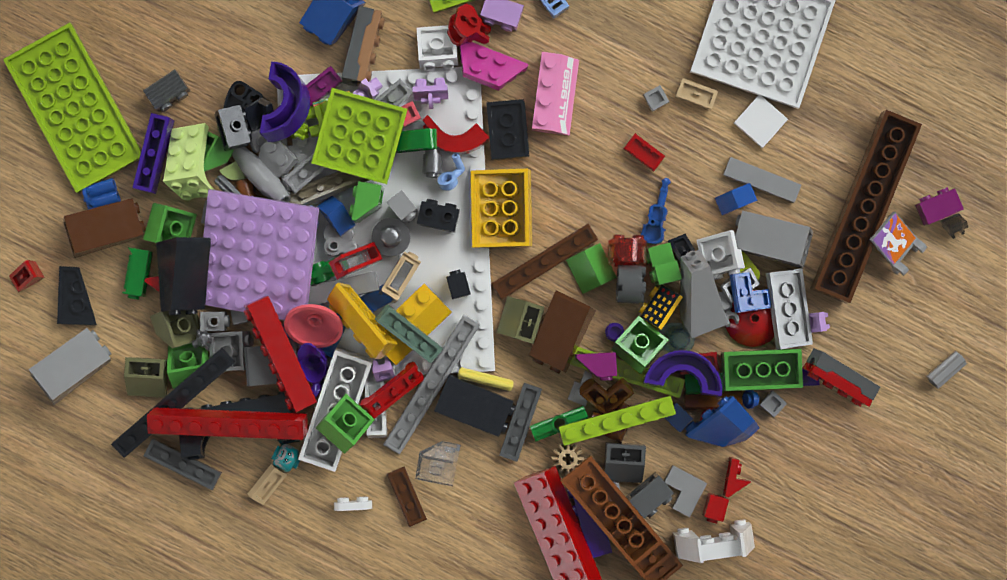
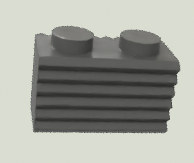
M175 69L143 90L157 111L162 110V112L172 107L171 103L174 101L185 99L188 96L187 93L191 91Z

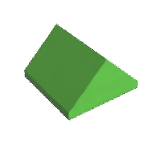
M600 243L566 260L582 294L617 278Z

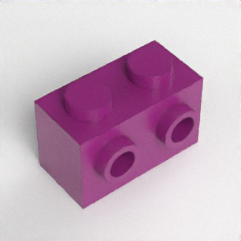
M946 187L937 191L938 195L932 198L930 195L919 199L920 203L915 204V207L924 226L964 210L955 188L949 190Z

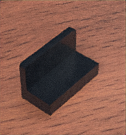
M260 98L243 107L251 132L260 129L262 115L274 112L272 103L264 98Z

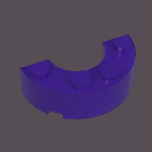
M271 61L268 79L277 89L283 90L284 97L277 110L270 114L262 115L260 134L268 142H276L291 136L303 125L310 109V94L306 84L292 68L283 63Z
M687 350L669 352L657 359L647 371L643 382L646 385L663 387L669 375L675 372H686L697 379L700 385V394L715 397L722 396V383L715 367L704 356Z

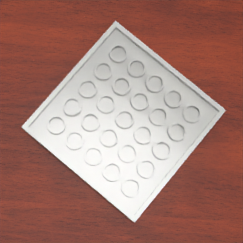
M714 0L690 73L799 109L835 0Z

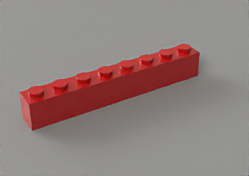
M153 408L147 414L148 434L303 440L308 432L307 414Z

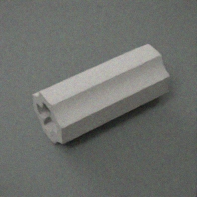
M954 351L926 377L933 386L939 389L961 370L967 362L962 355Z

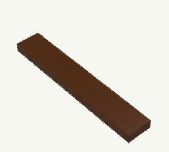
M588 223L491 283V285L502 300L591 245L598 238Z

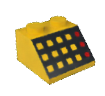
M659 285L658 288L655 286L649 294L652 298L648 304L644 302L638 312L641 313L640 317L657 330H662L683 297L665 286Z

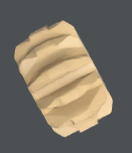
M559 444L561 451L553 450L558 456L551 457L554 461L558 460L553 466L558 467L561 465L558 472L562 473L565 468L566 475L569 473V469L572 468L573 470L575 466L580 464L578 461H584V457H577L583 451L580 449L575 452L576 444L571 449L570 444L566 445L565 449L562 444ZM565 454H569L570 457H573V460H570V463H566L565 460H562Z

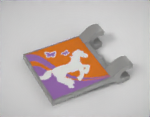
M896 212L891 213L870 239L889 262L892 271L895 274L901 273L903 276L909 269L900 261L909 250L912 249L914 252L919 250L923 253L927 249L926 244L912 233Z

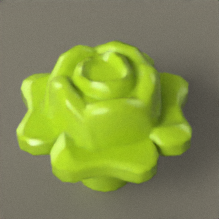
M303 123L291 137L293 139L299 137L301 140L308 139L309 129L307 123Z

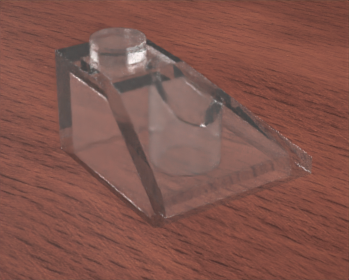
M441 441L420 451L415 479L453 487L461 445Z

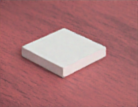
M758 95L734 124L758 146L763 148L788 119L763 96Z

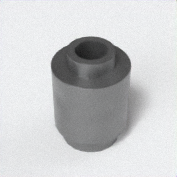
M426 150L425 154H423L422 173L426 174V177L437 178L438 174H442V155H440V150Z

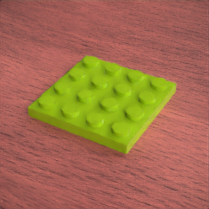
M332 88L311 163L387 184L408 109Z

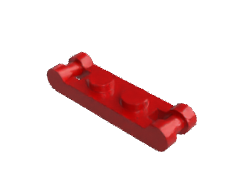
M410 362L405 366L404 370L371 396L362 399L360 406L375 419L422 382L424 376L417 370L418 366L416 363Z

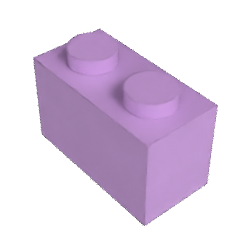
M485 0L480 18L487 25L493 26L497 24L501 26V29L512 32V29L517 30L524 5L509 0Z

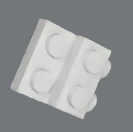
M448 25L417 28L420 69L424 68L425 71H433L435 67H443L446 70H450L454 66H458L457 46L451 42L447 34Z
M733 230L696 240L698 250L711 267L714 280L723 278L725 273H729V276L740 273V269L745 268L741 249H737Z

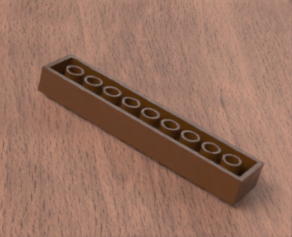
M888 110L881 112L810 288L811 290L845 304L851 303L874 246L870 239L884 221L921 129V123Z

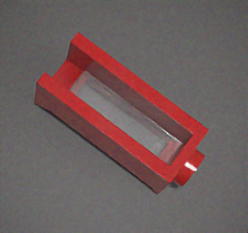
M372 242L336 257L329 264L338 280L382 260V257L375 242Z

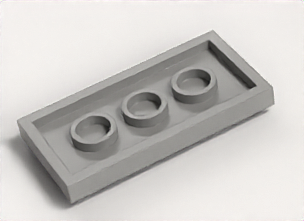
M803 269L766 273L772 307L771 315L776 350L812 345Z

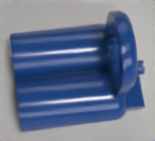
M114 178L92 184L82 190L87 210L121 201Z

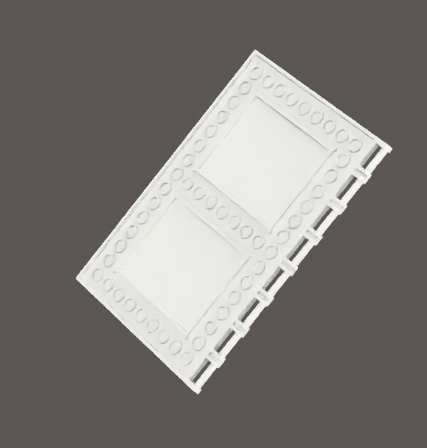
M454 67L450 70L435 68L433 71H425L424 69L372 71L371 80L376 77L383 86L375 99L400 78L412 93L416 79H426L427 86H434L435 78H444L445 84L448 87V99L440 100L441 103H433V109H429V104H421V101H414L413 94L399 105L401 107L413 101L421 117V120L406 127L403 126L402 131L424 129L422 126L425 123L422 119L427 115L443 132L449 135H461L476 123L483 130L481 84L463 77L462 67ZM337 73L338 76L342 79V73ZM304 74L298 76L307 85L319 74ZM342 82L335 89L353 93L358 87L343 84ZM277 89L278 106L281 105L284 97L283 90ZM330 93L324 96L321 100L328 99ZM317 118L305 120L304 123H307L308 127L317 125L318 121ZM310 131L308 132V139L292 138L293 146H287V138L280 140L299 160L294 165V169L315 151L318 137L311 138ZM484 145L473 152L459 154L465 171L457 177V186L449 191L440 188L437 182L438 177L429 178L426 177V174L422 173L423 154H425V151L396 153L387 184L373 180L366 182L383 186L382 205L380 209L360 223H355L352 241L359 245L358 248L372 243V232L378 222L386 218L399 219L387 204V201L402 190L418 210L416 213L417 217L410 223L404 222L410 231V243L404 252L414 253L419 257L418 260L421 263L396 303L391 302L388 305L397 310L425 283L452 311L428 335L442 348L463 314L480 324L451 373H458L460 367L479 372L495 371L489 248H472L471 170H485ZM440 150V155H442V173L453 172L456 166L452 159V154ZM325 168L309 183L335 173L337 170ZM287 175L282 176L281 182L284 185L285 189L287 190V192L292 191L288 187V185L282 180ZM354 187L333 195V197L343 203L348 213L350 212V206L355 203V198L353 197ZM326 199L321 200V201H319V202H316V203H314V204H312V205H313L314 207H317L319 204H321L322 202H324ZM432 199L438 201V205L445 206V203L457 205L456 209H460L455 233L417 225L421 202ZM320 211L313 264L321 261L326 262L338 257L329 256L324 250L326 240L323 233L329 222ZM331 244L330 247L336 249L337 245ZM380 253L382 260L340 279L376 271L378 283L381 286L386 282L402 254L385 256ZM360 254L348 259L347 263L349 268L364 263V260ZM406 261L403 263L390 284L392 288L397 291L399 290L413 265ZM460 269L461 273L465 272L471 295L452 300L446 277L450 276L449 272ZM334 276V277H331L330 280L325 281V282H322V283H320V284L327 283V282H331V281H335V280H337V279H336V277ZM330 303L321 304V306L330 309ZM385 306L372 313L377 317ZM346 328L338 347L371 358L366 353L364 344H360L353 337L354 332L351 328ZM289 339L297 357V348H300L302 345ZM412 350L398 365H395L391 360L390 362L395 376L404 370L405 366L410 362H415L418 366L417 370L425 375L436 358L432 363H429ZM385 355L381 359H373L377 360L378 364L381 365L385 364L384 358L387 356ZM326 356V357H327V361H328V369H329V366H330V363H331L332 358L329 357V356ZM372 363V366H371V369H370V372H369L368 377H374V374H373V371H372L373 363Z

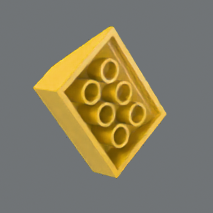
M528 168L471 170L472 248L533 247L531 170Z

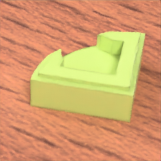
M236 161L219 170L223 176L230 180L240 181L246 179Z

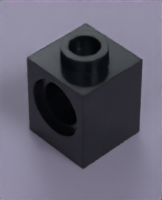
M460 269L449 272L450 276H447L446 279L452 300L471 295L465 272L461 273Z

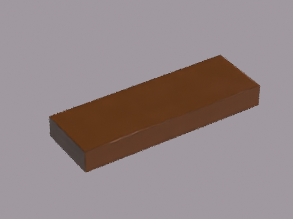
M684 390L685 410L717 409L719 407L718 402L725 396H733L743 407L742 390L724 391L721 397L703 394L685 395Z
M405 466L387 473L408 526L411 527L427 520Z

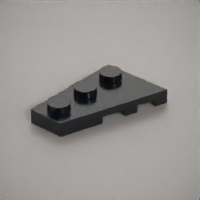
M59 266L57 324L97 325L80 267Z

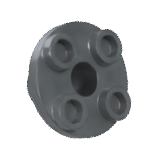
M386 218L378 222L374 227L372 242H375L381 254L397 256L408 248L410 231L401 220Z

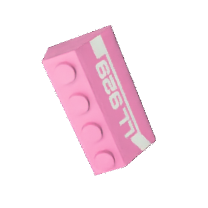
M542 52L532 131L570 135L579 65L578 59L562 54Z

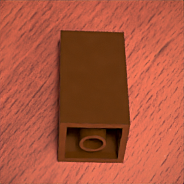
M133 198L64 216L63 223L74 258L142 238L146 228L143 220L139 221L138 214L140 209L138 203H134Z
M556 290L529 353L530 356L534 357L532 361L542 366L546 363L550 365V370L558 374L561 371L566 373L596 310Z

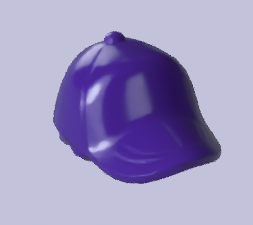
M304 343L298 349L297 357L307 381L313 384L311 390L316 398L324 384L323 378L328 371V361L322 349L315 347L311 343Z

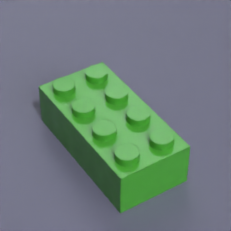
M801 349L721 352L724 391L803 388Z

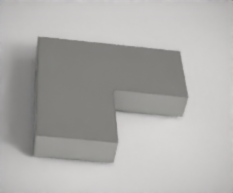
M672 465L664 480L666 484L680 490L672 509L690 518L707 483Z

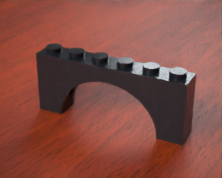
M278 392L274 396L260 395L257 399L242 398L239 402L234 403L224 401L216 406L206 404L199 408L204 410L296 413L292 409L289 410L284 401L286 399L284 392ZM179 435L181 457L185 461L205 458V448L210 436ZM277 439L281 445L300 442V440Z

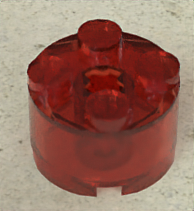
M613 235V239L608 241V265L611 266L614 263V267H618V265H636V263H641L642 266H645L647 264V241L644 240V236L633 235L632 238H625V235Z

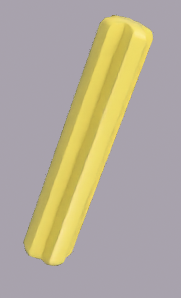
M460 367L458 371V378L507 391H511L514 381L463 367Z

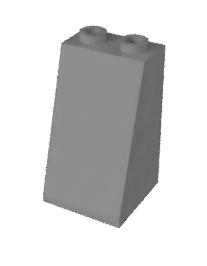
M742 210V214L738 215L736 220L737 232L734 233L737 249H741L744 253L804 269L813 236L811 227Z
M699 250L690 251L686 255L681 256L680 273L682 279L680 280V295L683 298L680 301V319L691 338L728 325L711 267Z
M86 328L29 369L33 379L54 405L111 361L109 357L111 352L105 345L102 347L99 344L98 340L100 338L94 330L90 332Z

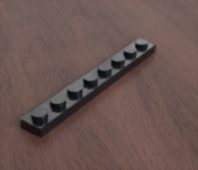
M220 348L153 408L182 409L232 366L235 361L223 348ZM153 408L112 442L111 445L123 458L152 435L148 434L147 414Z

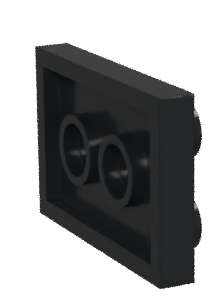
M525 100L486 102L491 160L529 157Z

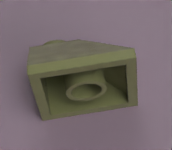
M181 311L180 315L158 312L150 316L156 335L171 348L183 346L196 340V331L200 329V320L197 314L186 315V311Z

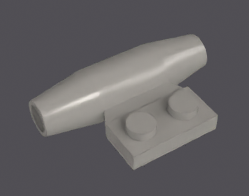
M266 140L260 147L259 156L246 147L237 148L233 151L232 156L239 168L262 195L271 200L290 201L291 197L279 177L287 175L299 160L281 141L268 142Z

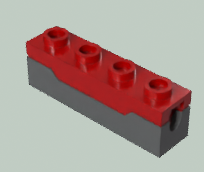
M813 348L803 366V369L809 372L807 376L816 381L821 379L823 381L822 385L831 390L833 387L836 388L837 394L844 398L849 396L852 398L850 402L859 407L862 404L870 407L872 400H874L880 389V386L825 352Z

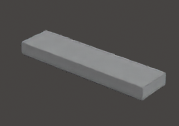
M732 157L729 158L723 176L744 184L750 183L756 189L795 203L801 188V184Z

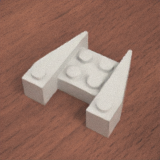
M745 519L736 520L734 524H730L731 533H720L719 537L714 538L711 535H704L699 538L689 528L677 529V532L673 533L676 556L679 559L698 563L741 555L746 557L755 548L752 524L746 522Z

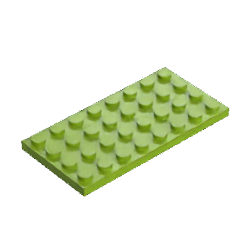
M72 23L62 26L3 59L76 193L82 192L83 188L104 180L140 159L142 150Z

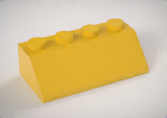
M337 283L327 298L330 303V309L342 317L343 325L348 329L351 328L354 332L353 337L360 344H364L366 353L372 359L383 358L398 343L375 320L376 316L350 285Z
M425 283L396 310L426 335H429L452 313ZM388 331L398 344L386 356L395 365H398L413 349Z

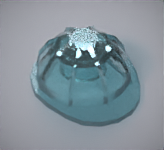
M667 323L662 330H659L668 339L664 347L668 352L678 350L690 351L694 346L695 338H691L685 326L681 323Z

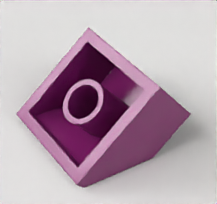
M616 352L575 354V359L594 376L600 377L601 381L613 380V376H617Z

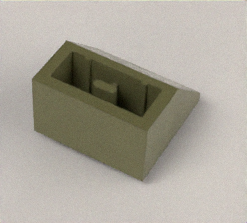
M507 296L497 333L534 344L545 307Z
M125 357L124 379L127 395L164 398L167 395V359Z

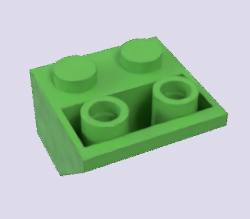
M358 181V186L354 185L353 197L355 198V203L350 206L349 212L352 221L360 223L381 208L384 194L382 185Z

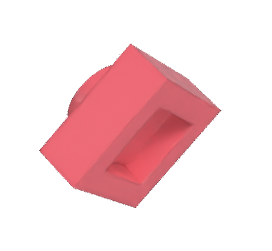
M413 101L401 106L408 109L404 127L421 120Z

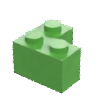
M671 243L646 249L647 253H644L646 264L651 266L652 271L649 272L651 283L655 282V286L682 279L678 262L674 259Z

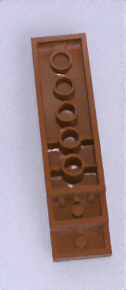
M591 455L560 480L643 579L667 580L683 566Z

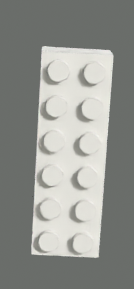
M339 347L335 349L298 460L334 472L336 471L342 451L315 427L345 394L359 404L374 359Z

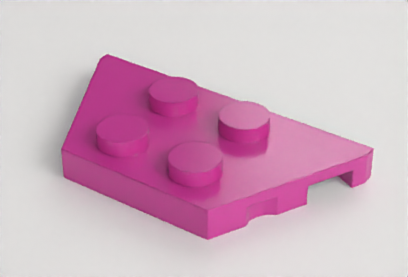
M466 42L459 46L463 77L498 91L506 83L513 81L519 73L525 72L529 65L473 42Z

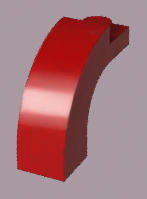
M428 115L422 119L425 123L422 126L424 129H437V148L447 153H470L479 149L490 140L489 136L477 123L461 135H449L443 132Z

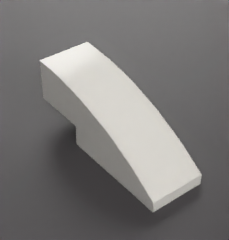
M368 377L365 384V398L371 396L385 385L384 381L376 382L375 377ZM386 410L376 417L367 429L368 438L387 437Z

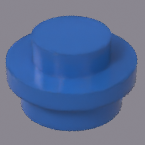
M746 390L742 396L744 406L747 409L756 407L759 404L758 393L753 390Z

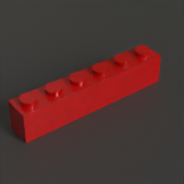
M269 296L261 297L244 305L246 309L243 311L247 321H251L254 326L252 332L255 338H259L262 344L260 350L263 356H267L270 361L268 367L273 375L276 374L278 379L276 384L280 392H284L286 396L284 401L289 410L292 409L293 412H298L317 403Z

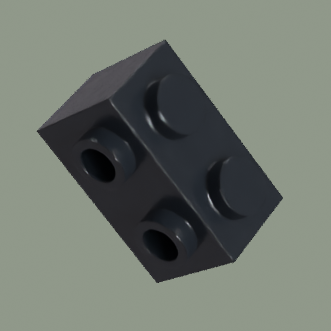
M427 199L426 202H421L417 225L455 233L460 209H456L457 205L445 203V206L438 205L436 200Z

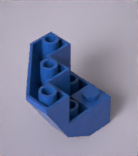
M725 396L718 402L719 407L717 409H708L701 416L703 418L701 421L696 423L692 421L685 428L686 432L684 435L691 439L725 447L746 441L760 427L733 396Z

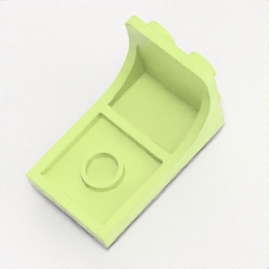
M206 123L171 130L163 182L183 200L200 197L206 198L208 197V190H215L207 181L204 172V156L209 126Z

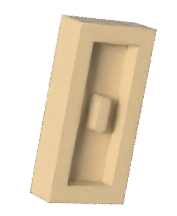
M682 78L675 97L711 110L718 91Z
M271 464L247 493L248 496L264 505L287 474Z

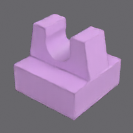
M809 313L811 333L827 331L830 328V325L826 324L825 317H828V313Z
M388 357L384 358L385 364L379 365L377 360L373 361L372 371L376 382L395 377Z

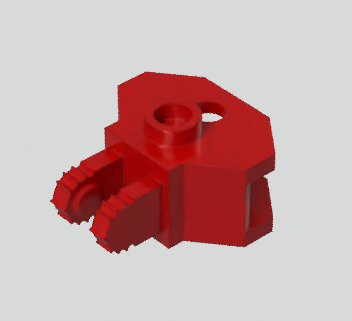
M466 3L459 7L456 13L450 17L447 34L453 44L460 46L466 42L471 43L473 40L482 44L489 43L490 37L485 34L491 33V27L482 22V18L478 16L474 6Z

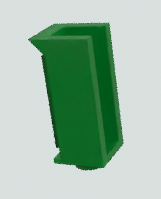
M128 247L132 255H129L124 284L126 291L122 293L128 294L130 299L139 300L140 296L146 297L148 284L144 280L149 278L153 252Z

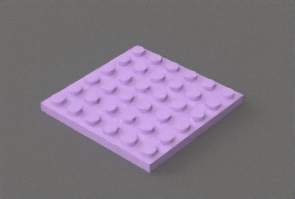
M213 189L208 190L203 238H210L211 243L205 305L243 312L246 310L244 305L261 297L269 296L279 319L285 320L290 310L297 306L308 304L319 208Z

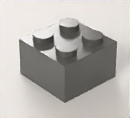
M654 472L626 497L643 518L647 516L650 518L658 511L657 507L661 504L666 505L672 500L671 496L674 493L663 479Z

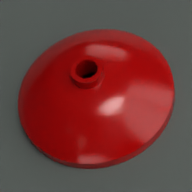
M732 302L730 310L735 313L734 302ZM771 308L736 313L739 316V323L736 324L734 319H729V327L725 326L728 334L734 341L748 347L762 346L774 338ZM754 314L758 317L756 322H753L751 319Z

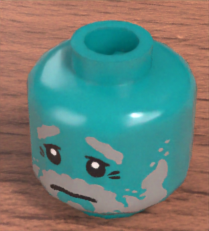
M287 444L278 445L271 457L273 465L285 472L291 471L292 468L296 469L300 463V460H298L299 451Z

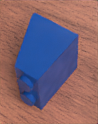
M313 0L299 23L304 26L303 28L307 32L318 36L322 43L332 45L339 40L356 17L359 6L363 7L366 2L363 0Z

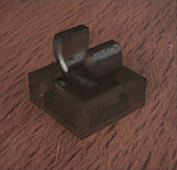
M959 213L941 220L942 227L953 239L955 238L954 233L959 231L964 235V229L968 228L967 221Z

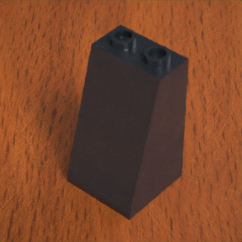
M175 237L156 242L161 312H169V315H180L181 311H186V315L198 314V310L205 309L210 238Z
M450 374L434 412L499 437L500 433H505L508 423H505L507 416H512L516 406L512 405L514 400Z

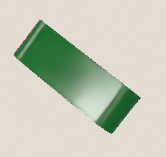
M427 128L402 131L396 153L437 149V129Z

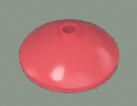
M305 304L297 306L287 313L284 329L287 335L300 345L311 343L317 348H324L335 344L341 338L343 323L340 317L329 308L317 304Z

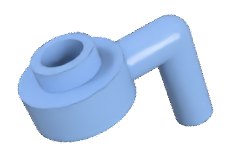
M459 153L452 154L456 169L453 172L442 173L437 179L442 190L449 191L454 189L458 184L457 177L465 171Z

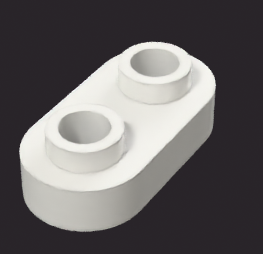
M357 497L355 501H349V498H337L338 502H334V511L367 510L373 508L372 500H368V497Z

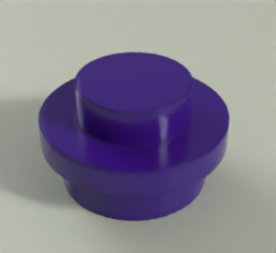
M611 323L605 330L606 337L613 342H616L624 333V328L619 323Z

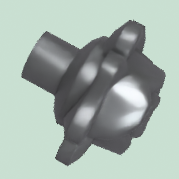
M198 329L196 331V340L192 341V345L194 348L199 346L205 347L208 351L210 349L209 345L212 343L211 336L207 331L201 332Z

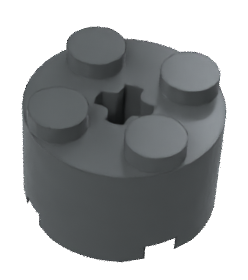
M618 265L616 283L617 303L644 304L646 266Z

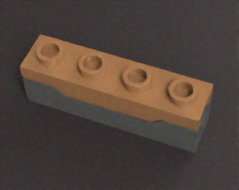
M359 6L342 73L343 84L358 87L365 78L368 82L371 81L372 71H370L371 64H375L376 60L374 50L375 47H379L381 36L378 34L380 29L383 30L385 18H382V11Z

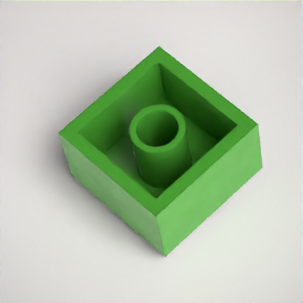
M638 316L616 340L611 351L616 352V355L638 373L642 374L663 350L668 339Z

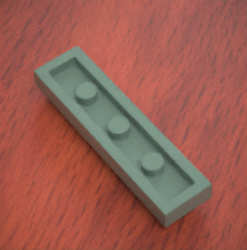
M388 304L375 318L379 324L429 363H432L443 350L438 343Z

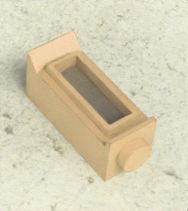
M404 252L379 291V294H386L393 299V303H396L420 265L419 257L412 252Z

